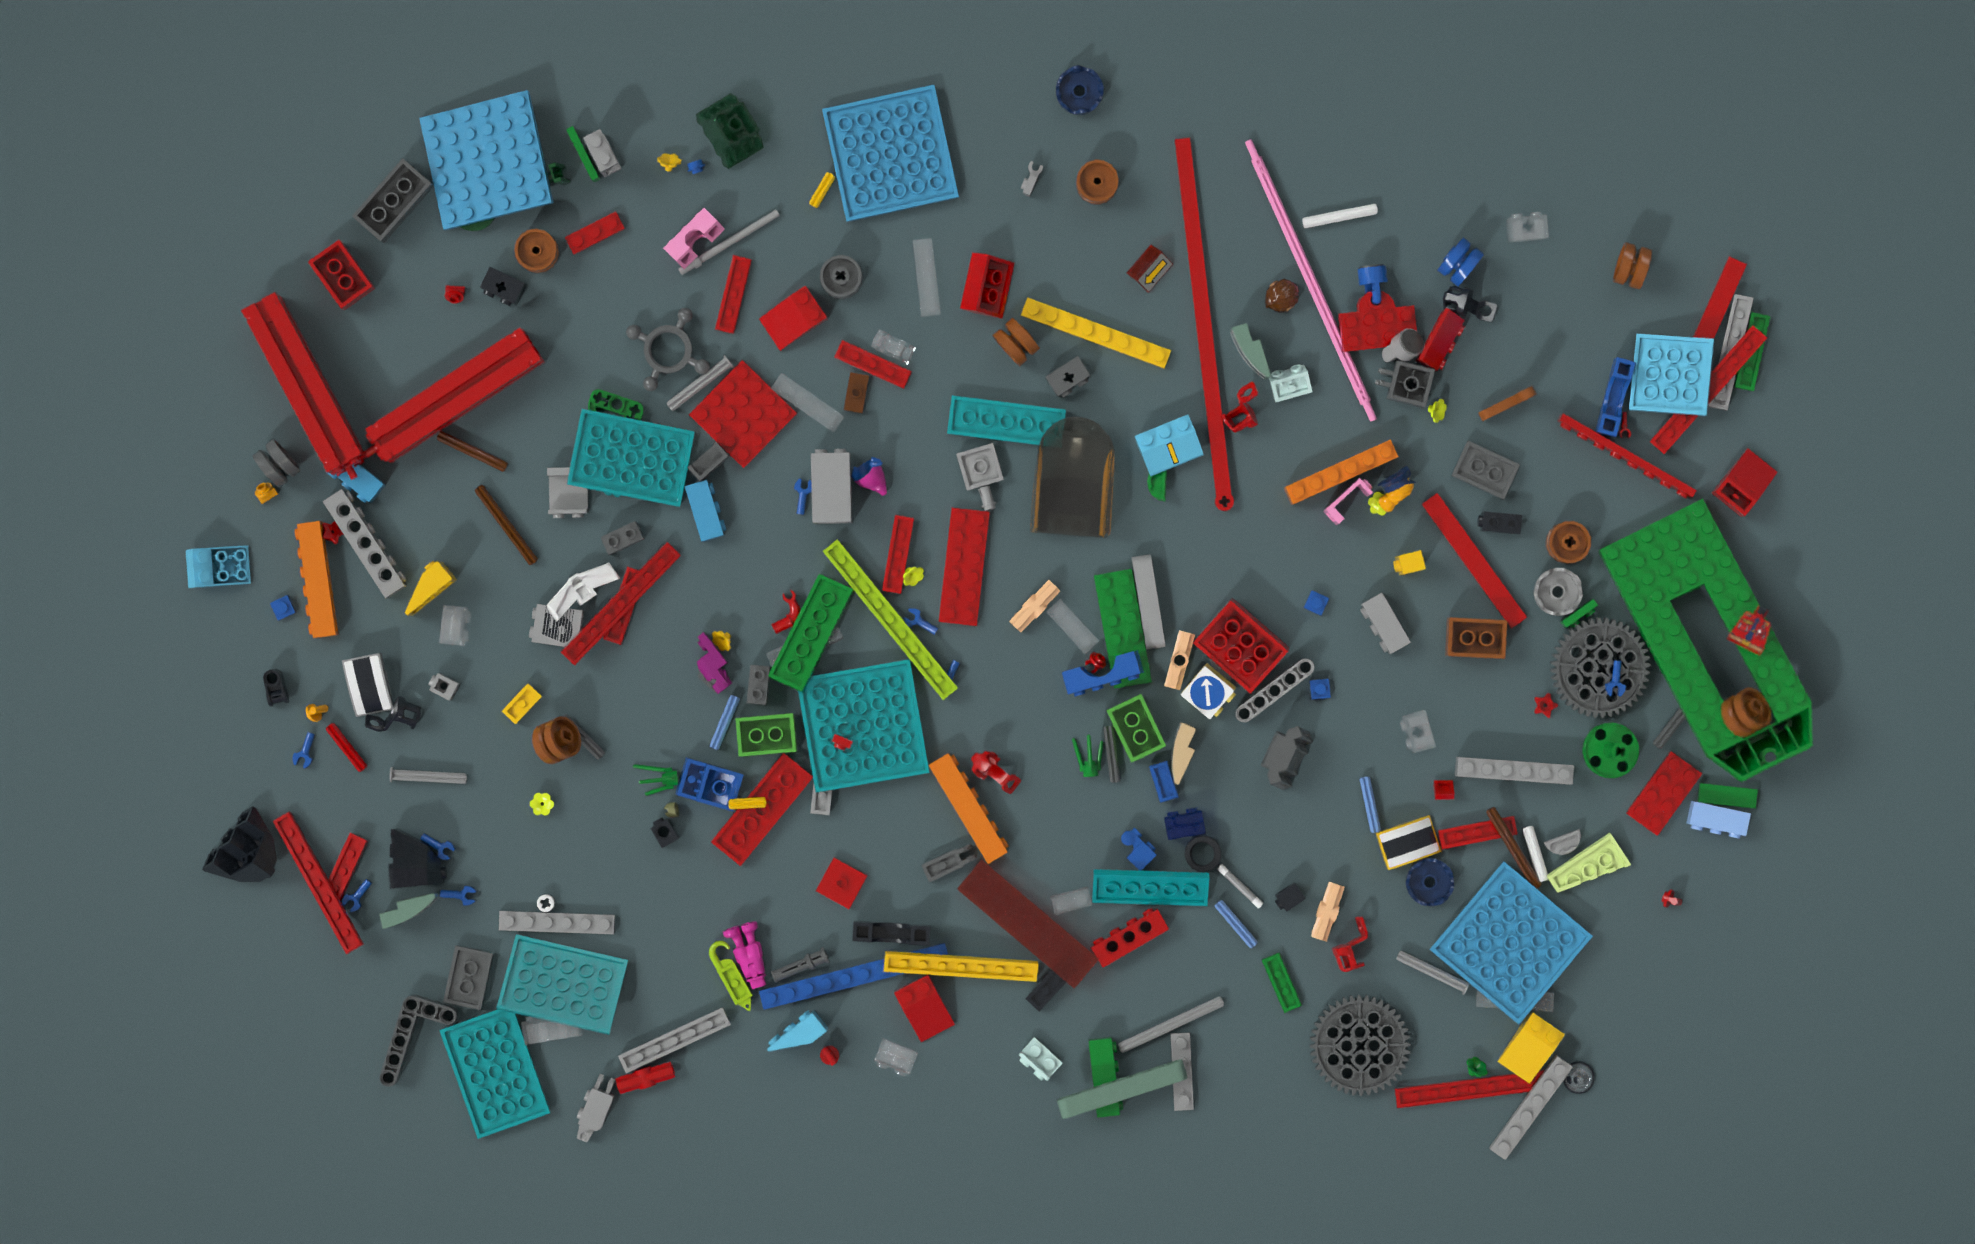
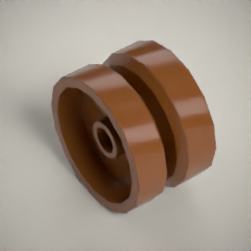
M1104 160L1087 162L1077 174L1076 187L1078 194L1090 204L1100 205L1107 203L1114 197L1118 188L1119 178L1117 171L1110 163ZM1096 178L1100 179L1101 184L1096 185L1094 183Z
M531 229L522 233L517 239L514 248L515 257L519 264L533 273L549 271L557 263L559 257V247L555 239L546 231L540 229ZM536 247L540 249L538 254L533 253Z
M1625 242L1617 260L1613 282L1623 285L1629 277V287L1640 290L1648 273L1652 249L1641 247L1636 254V246Z
M1011 318L1005 323L1007 331L1011 334L1010 336L1002 329H999L992 336L1020 367L1027 361V356L1021 349H1024L1030 355H1034L1040 348L1033 340L1031 334L1014 318Z
M1565 521L1555 525L1546 537V549L1549 555L1555 561L1562 564H1571L1582 560L1588 554L1591 547V537L1588 530L1582 524L1575 521ZM1569 539L1571 541L1570 546L1565 544V540Z
M1745 688L1722 703L1721 712L1724 722L1730 731L1737 736L1748 737L1756 730L1767 726L1771 721L1770 706L1764 696L1756 689Z
M560 716L538 725L533 731L532 743L539 758L545 763L553 765L577 755L581 748V735L573 721L567 717Z

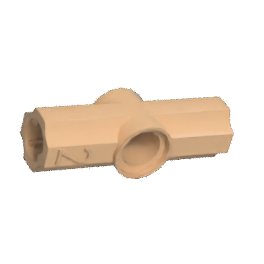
M1048 580L1036 594H1033L1022 605L1021 610L1009 622L1018 631L1022 632L1048 607L1047 605L1059 594L1060 590Z
M1179 630L1164 686L1177 690L1181 689L1195 638L1194 634ZM1177 655H1182L1185 658V663L1182 666H1178L1174 662Z
M1328 882L1323 900L1320 901L1317 909V918L1311 932V937L1327 942L1332 924L1335 922L1339 912V903L1343 895L1344 886Z

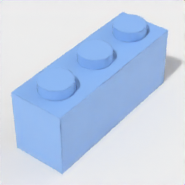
M1691 801L1687 824H1691L1692 829L1701 831L1703 827L1710 828V833L1720 835L1722 831L1729 832V837L1740 839L1741 835L1746 836L1751 813Z

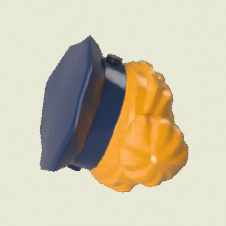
M1404 466L1393 475L1378 483V487L1382 488L1385 493L1379 498L1378 502L1384 511H1393L1400 501L1411 494L1414 483H1417L1410 479L1411 471L1408 466Z

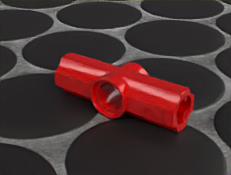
M670 1061L654 1067H644L635 1070L634 1073L619 1076L615 1079L620 1094L639 1088L641 1090L654 1086L656 1083L673 1079L676 1076Z

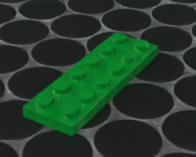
M1132 569L1094 575L1110 670L1114 667L1116 656L1137 650L1144 673L1139 674L1140 678L1130 681L1128 677L1121 679L1122 683L1113 685L1114 689L1152 682Z
M821 574L818 575L768 675L769 678L804 693L854 592L852 588Z

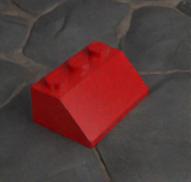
M972 252L960 309L1002 319L1015 263L989 254Z
M1445 308L1428 336L1423 351L1418 355L1415 362L1426 368L1434 369L1435 372L1438 369L1442 370L1447 361L1444 359L1447 352L1451 353L1456 345L1453 342L1456 335L1460 336L1465 328L1462 325L1464 319L1450 309Z

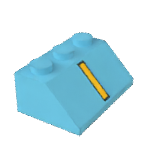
M1189 415L1135 436L1136 444L1150 477L1204 455Z

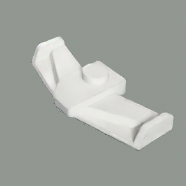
M610 563L579 574L576 573L568 579L567 583L547 604V608L554 619L558 621L575 601L580 606L597 595L593 590L594 588L619 580L620 577Z

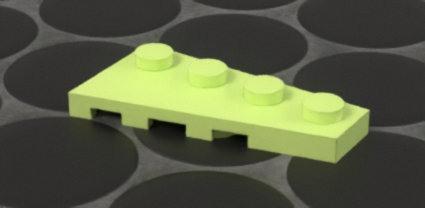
M1608 833L1547 875V878L1556 892H1561L1580 885L1587 880H1593L1598 878V876L1612 873L1622 867H1628L1631 863L1612 834Z

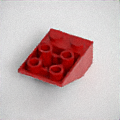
M1747 448L1712 491V494L1740 517H1744L1759 500L1778 472Z

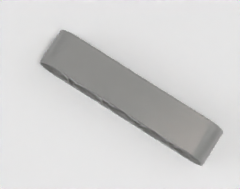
M1151 554L1131 557L1146 650L1165 647Z
M1301 659L1238 706L1235 711L1236 719L1240 722H1248L1311 675L1314 671L1313 662L1309 659ZM1302 662H1308L1310 665V670L1307 673L1300 670ZM1288 673L1293 674L1295 677L1293 684L1285 682V676ZM1272 685H1277L1280 689L1279 694L1276 696H1272L1269 692ZM1259 696L1264 699V705L1260 708L1254 704L1255 698ZM1242 708H1246L1249 711V716L1246 719L1239 717V711Z

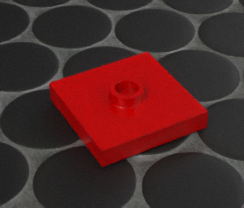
M834 857L816 892L850 909L868 875Z

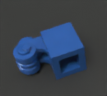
M1133 828L1131 831H1125L1122 834L1121 841L1124 845H1133V851L1126 858L1141 871L1156 856L1154 853L1156 848L1149 841L1145 844L1140 839L1142 835Z

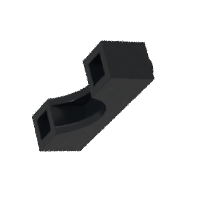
M854 921L852 941L892 942L929 946L931 925Z

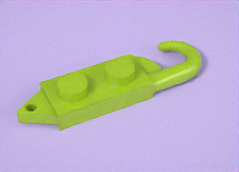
M724 941L714 942L709 948V956L735 1005L738 1004L751 1011V996L753 995L735 962L731 959L720 961L716 954L718 946H724L727 949H730V946Z

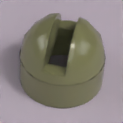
M670 802L665 805L664 809L668 810L665 813L667 817L679 816L677 802Z

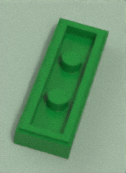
M573 126L568 128L566 131L593 182L599 181L600 177Z
M1699 783L1697 802L1756 809L1758 789Z
M1278 952L1262 959L1283 1012L1286 1013L1302 1006L1280 953Z

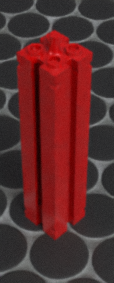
M274 292L262 298L260 302L253 303L242 309L241 312L246 318L317 455L324 464L323 466L327 473H331L333 476L337 475L338 477L340 474L347 472L351 480L356 479L358 476L353 466L362 465L367 456L364 454L356 434L290 310L286 306L283 297Z
M518 328L512 334L507 335L376 421L375 424L365 429L367 431L365 436L374 445L363 451L368 458L377 453L382 461L393 463L399 457L404 456L533 371L536 367L544 364L545 361L522 328Z

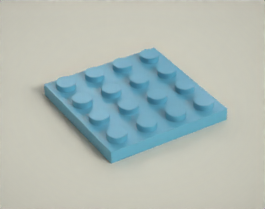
M1636 334L1634 362L1636 364L1632 375L1629 410L1707 416L1714 339Z

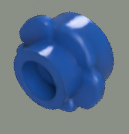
M702 159L687 164L688 172L692 171L693 174L704 171L703 167L705 164H703Z

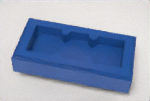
M1168 761L1150 765V772L1160 803L1178 798Z

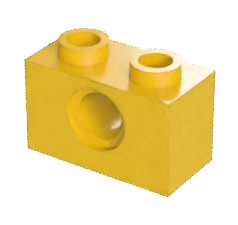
M1421 550L1396 556V561H1393L1395 572H1399V575L1426 569Z

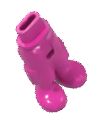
M757 921L741 925V929L748 942L747 946L744 945L739 925L723 931L725 938H731L736 945V948L733 950L737 963L740 964L746 981L750 982L752 989L766 985L764 979L766 973L762 958L763 951L760 942L755 941L754 935L755 930L758 928Z

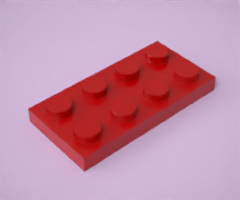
M1670 751L1626 811V814L1658 836L1702 773Z

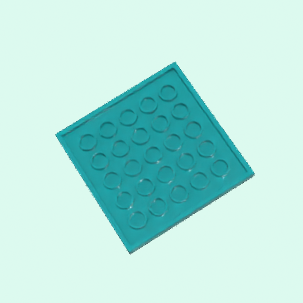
M910 659L811 676L804 693L798 691L816 793L929 773ZM834 734L853 741L850 749L845 748V751L834 747L835 743L832 742Z

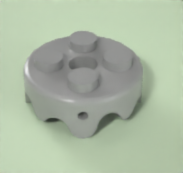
M1553 568L1545 571L1539 576L1534 585L1533 593L1537 605L1542 611L1553 616L1572 613L1578 607L1583 597L1580 578L1565 568ZM1556 586L1561 587L1563 590V594L1559 598L1555 597L1552 593L1553 588Z

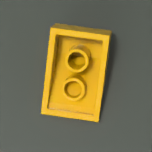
M432 561L425 567L426 571L422 573L406 608L405 614L407 616L416 614L457 580L443 562Z
M1529 1013L1497 1062L1527 1083H1530L1554 1052L1565 1034L1536 1014Z

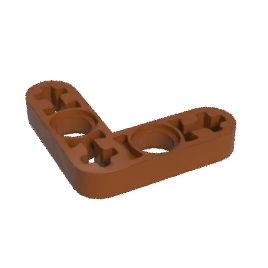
M1531 386L1478 414L1481 420L1484 421L1537 395L1534 387Z

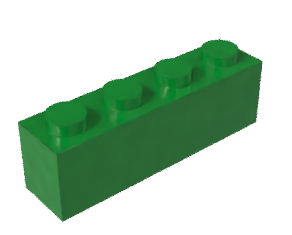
M1111 1037L1088 1039L1093 1086L1116 1080L1115 1072H1119L1118 1060H1114L1113 1053H1117L1116 1041H1112ZM1119 1101L1097 1108V1118L1120 1115V1110H1123V1102Z

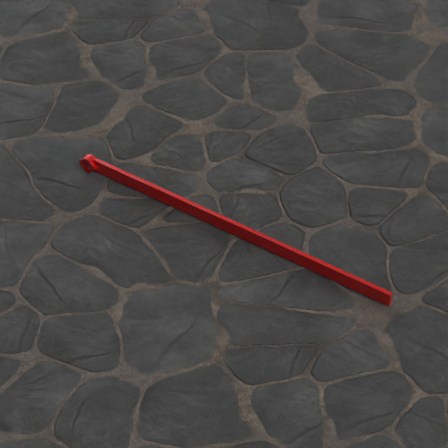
M1190 138L1175 139L1216 492L1215 506L1221 511H1228L1234 505V498L1231 495ZM1223 496L1230 500V503H1227V507L1219 504V500H1222Z

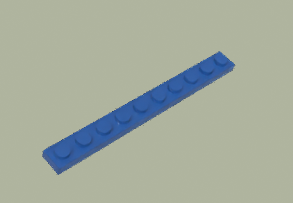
M945 943L909 952L948 955ZM884 959L760 990L759 994L763 1009L765 1010L905 973L884 972Z

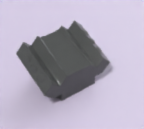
M1299 726L1288 729L1286 735L1276 731L1261 762L1262 767L1269 769L1267 776L1272 786L1281 790L1292 787L1290 778L1298 775L1297 770L1304 755L1308 754L1305 745L1313 742L1309 731Z

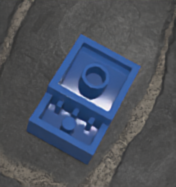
M686 757L675 794L733 811V809H729L728 801L729 799H737L744 775Z

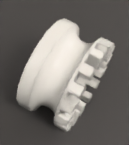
M547 894L540 896L537 900V907L543 912L552 910L555 905L553 897ZM548 898L551 906L543 908L541 900Z

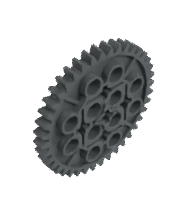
M1596 617L1595 622L1589 618L1588 624L1582 620L1581 627L1578 624H1574L1575 631L1569 628L1570 635L1563 633L1562 635L1565 640H1558L1561 646L1554 647L1558 653L1551 655L1556 658V660L1550 661L1555 666V668L1550 669L1551 672L1555 673V675L1551 676V679L1557 680L1553 686L1559 687L1556 693L1562 694L1560 699L1566 700L1565 704L1567 706L1572 704V710L1575 711L1578 708L1579 714L1585 711V716L1588 717L1591 712L1594 718L1597 717L1598 713L1601 718H1604L1605 713L1612 717V711L1619 715V709L1625 712V705L1632 707L1631 700L1638 701L1636 695H1643L1640 688L1646 689L1643 682L1649 681L1645 675L1651 673L1646 670L1651 664L1645 661L1650 659V656L1644 655L1648 649L1641 648L1645 643L1639 641L1641 638L1639 635L1634 636L1635 630L1629 631L1630 626H1623L1621 621L1616 624L1615 619H1611L1609 622L1606 617H1604L1603 621H1601V618ZM1589 635L1594 636V641L1591 644L1586 642ZM1619 637L1621 642L1619 646L1614 647L1613 640ZM1574 647L1579 648L1577 656H1572L1571 654ZM1587 649L1592 650V651L1590 652V653H1591V656H1590V657L1586 655V654H1587V652H1586ZM1604 649L1606 655L1604 658L1599 659L1598 653ZM1612 651L1618 653V660L1622 661L1620 682L1622 683L1623 680L1628 679L1629 685L1621 697L1617 695L1618 687L1614 686L1612 689L1614 698L1608 701L1605 684L1609 683L1613 676L1610 673V667L1614 664V660H1616L1612 658ZM1631 652L1632 659L1626 662L1625 655ZM1586 662L1591 663V667L1588 671H1584L1583 665ZM1597 663L1602 665L1603 672L1598 670L1599 667ZM1571 674L1576 675V680L1573 683L1568 681ZM1582 675L1588 677L1587 681L1589 685L1583 682L1584 680ZM1601 676L1603 681L1601 685L1596 686L1595 679ZM1586 688L1588 694L1586 697L1581 698L1580 691Z
M1350 995L1349 1001L1343 997L1342 1004L1337 1000L1335 1001L1336 1007L1329 1004L1330 1011L1323 1010L1325 1016H1318L1321 1022H1314L1318 1029L1311 1030L1316 1035L1310 1037V1040L1315 1043L1309 1045L1310 1048L1315 1049L1310 1052V1055L1316 1056L1312 1062L1319 1063L1315 1069H1322L1319 1074L1320 1077L1326 1075L1324 1081L1332 1080L1331 1087L1337 1084V1091L1344 1088V1093L1347 1094L1351 1090L1353 1096L1356 1094V1091L1359 1092L1360 1096L1363 1095L1364 1091L1370 1095L1371 1089L1378 1093V1087L1385 1090V1083L1391 1086L1390 1079L1397 1081L1395 1074L1402 1075L1399 1068H1406L1402 1062L1409 1059L1404 1055L1410 1054V1051L1405 1049V1047L1411 1046L1410 1043L1405 1042V1040L1410 1038L1409 1035H1404L1408 1028L1401 1027L1405 1023L1404 1020L1398 1021L1401 1015H1394L1396 1011L1394 1008L1388 1010L1390 1006L1388 1003L1382 1006L1383 1000L1381 999L1378 1003H1376L1375 997H1372L1371 1001H1369L1368 995H1365L1363 1000L1360 995H1357L1356 1000ZM1345 1013L1351 1016V1020L1348 1023L1341 1022V1016ZM1371 1013L1378 1015V1020L1374 1023L1368 1021V1016ZM1362 1020L1373 1029L1377 1027L1376 1032L1385 1042H1382L1373 1034L1369 1036L1370 1030ZM1385 1026H1390L1392 1029V1033L1389 1036L1382 1035V1029ZM1357 1027H1363L1365 1030L1364 1034L1360 1037L1355 1035ZM1329 1028H1337L1338 1032L1335 1037L1328 1036ZM1343 1028H1345V1029L1350 1028V1030H1349L1350 1035H1349V1036H1347V1035L1342 1036V1034H1343L1342 1029H1343ZM1347 1040L1351 1042V1048L1345 1051L1341 1048V1044ZM1372 1040H1377L1379 1044L1375 1050H1370L1368 1046ZM1357 1041H1359L1360 1043L1364 1041V1043H1363L1364 1048H1363V1049H1361V1048L1356 1049V1048H1357V1045H1356V1042H1357ZM1335 1048H1337L1345 1056L1351 1055L1349 1059L1351 1060V1063L1358 1068V1070H1356L1350 1063L1348 1064L1347 1062H1345L1343 1064L1342 1062L1344 1061V1059L1342 1058V1055L1335 1050ZM1387 1053L1392 1055L1390 1063H1384L1382 1060L1383 1056ZM1333 1054L1337 1055V1063L1329 1064V1056ZM1358 1054L1365 1055V1061L1362 1064L1355 1062V1057ZM1377 1054L1378 1062L1375 1063L1373 1061L1370 1063V1055L1375 1056ZM1373 1067L1379 1069V1074L1376 1077L1369 1075V1071ZM1345 1068L1352 1070V1074L1348 1078L1342 1076V1071Z

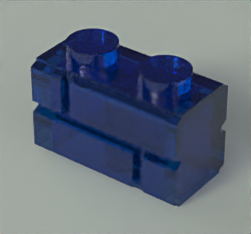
M1197 807L1186 809V813L1179 814L1178 811L1168 812L1167 816L1163 817L1168 840L1206 833L1202 810L1198 811Z

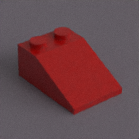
M806 285L759 318L780 351L828 319Z
M924 975L894 991L901 1008L921 1042L955 1025L930 975Z

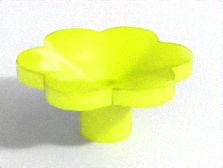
M1439 399L1438 402L1435 401L1433 405L1428 407V412L1431 413L1435 423L1444 419L1447 405L1444 404L1443 399Z
M1375 492L1373 497L1368 499L1371 513H1378L1381 516L1386 514V511L1378 503L1379 498L1384 494Z
M908 567L903 575V583L905 586H915L918 581L924 578L923 568Z
M536 793L534 799L530 801V807L533 808L535 815L542 814L546 816L550 813V809L554 807V802L548 793Z

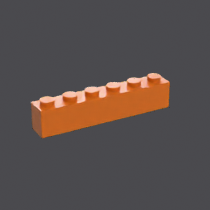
M1390 439L1284 487L1291 505L1387 463L1397 458L1398 455Z
M323 521L297 524V529H295L296 540H299L300 547L297 548L298 557L302 559L303 565L300 567L301 577L305 579L303 594L308 600V604L305 606L306 614L310 616L311 621L308 624L309 634L313 635V638L339 635L326 541L322 538L324 530L322 526Z
M947 753L929 764V767L989 864L1008 852L1006 848L1009 845L1004 837L999 838L996 833L999 830L994 821L990 822L986 815L989 812L984 804L980 805L977 798L979 796L974 787L970 789L966 782L969 779L964 771L960 773L957 765H959V762L954 754L950 756Z

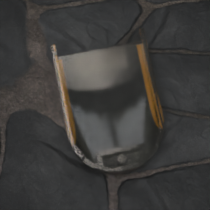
M1083 417L1064 418L1053 424L1042 436L1038 446L1035 466L1030 532L1106 538L1110 535L1115 453L1111 438L1096 422Z

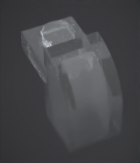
M880 329L871 345L876 351L907 365L916 349L911 344L895 338Z

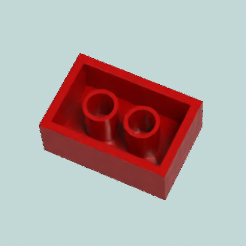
M337 240L308 261L336 303L344 311L376 289L341 240Z

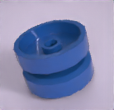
M1464 237L1456 246L1452 247L1437 269L1443 276H1447L1454 268L1456 271L1451 276L1450 281L1457 287L1484 255L1482 251L1475 248L1467 256L1465 253L1471 247V243Z

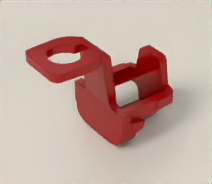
M1253 381L1238 391L1237 398L1240 406L1231 410L1227 415H1222L1224 423L1234 433L1246 427L1253 428L1258 425L1255 413L1247 403L1258 395L1256 384ZM1252 389L1249 396H1243L1246 390ZM1240 413L1247 415L1246 419L1236 425L1232 421V418Z
M984 751L982 754L976 752L972 756L973 773L983 780L989 775L1002 785L1004 792L1012 794L1021 782V779L1015 774L1009 775L997 765L1000 758L996 753ZM1014 780V784L1008 788V782Z
M1361 916L1355 917L1361 936L1346 944L1332 947L1333 954L1342 972H1348L1365 966L1364 962L1356 963L1352 951V946L1366 940L1368 937L1367 928ZM1340 956H1342L1345 968H1343Z

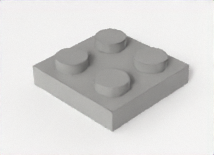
M993 443L956 454L967 491L1004 480Z

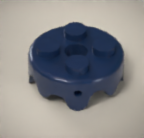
M1076 65L1060 75L1056 84V97L1058 103L1065 111L1074 115H1085L1094 111L1102 101L1104 92L1103 82L1094 70ZM1077 86H1082L1085 89L1083 96L1075 95L1074 89Z
M1425 858L1417 861L1410 867L1406 875L1405 884L1408 894L1414 901L1423 906H1437L1445 903L1454 890L1452 870L1444 862L1434 858ZM1429 876L1435 880L1434 886L1430 888L1424 884L1425 878Z

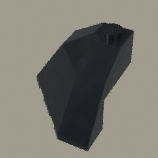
M252 806L240 814L233 830L229 828L220 839L223 843L218 848L212 849L208 854L202 869L203 871L238 882H261L266 878L272 877L277 862L274 839L259 812Z
M398 828L391 829L392 844H390L389 856L390 858L393 857V863L389 864L388 868L390 889L443 883L444 879L447 878L446 867H443L442 861L437 857L431 846Z

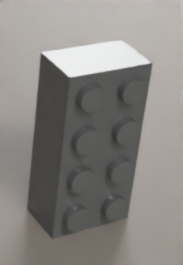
M402 158L352 217L382 243H385L432 190L434 185Z

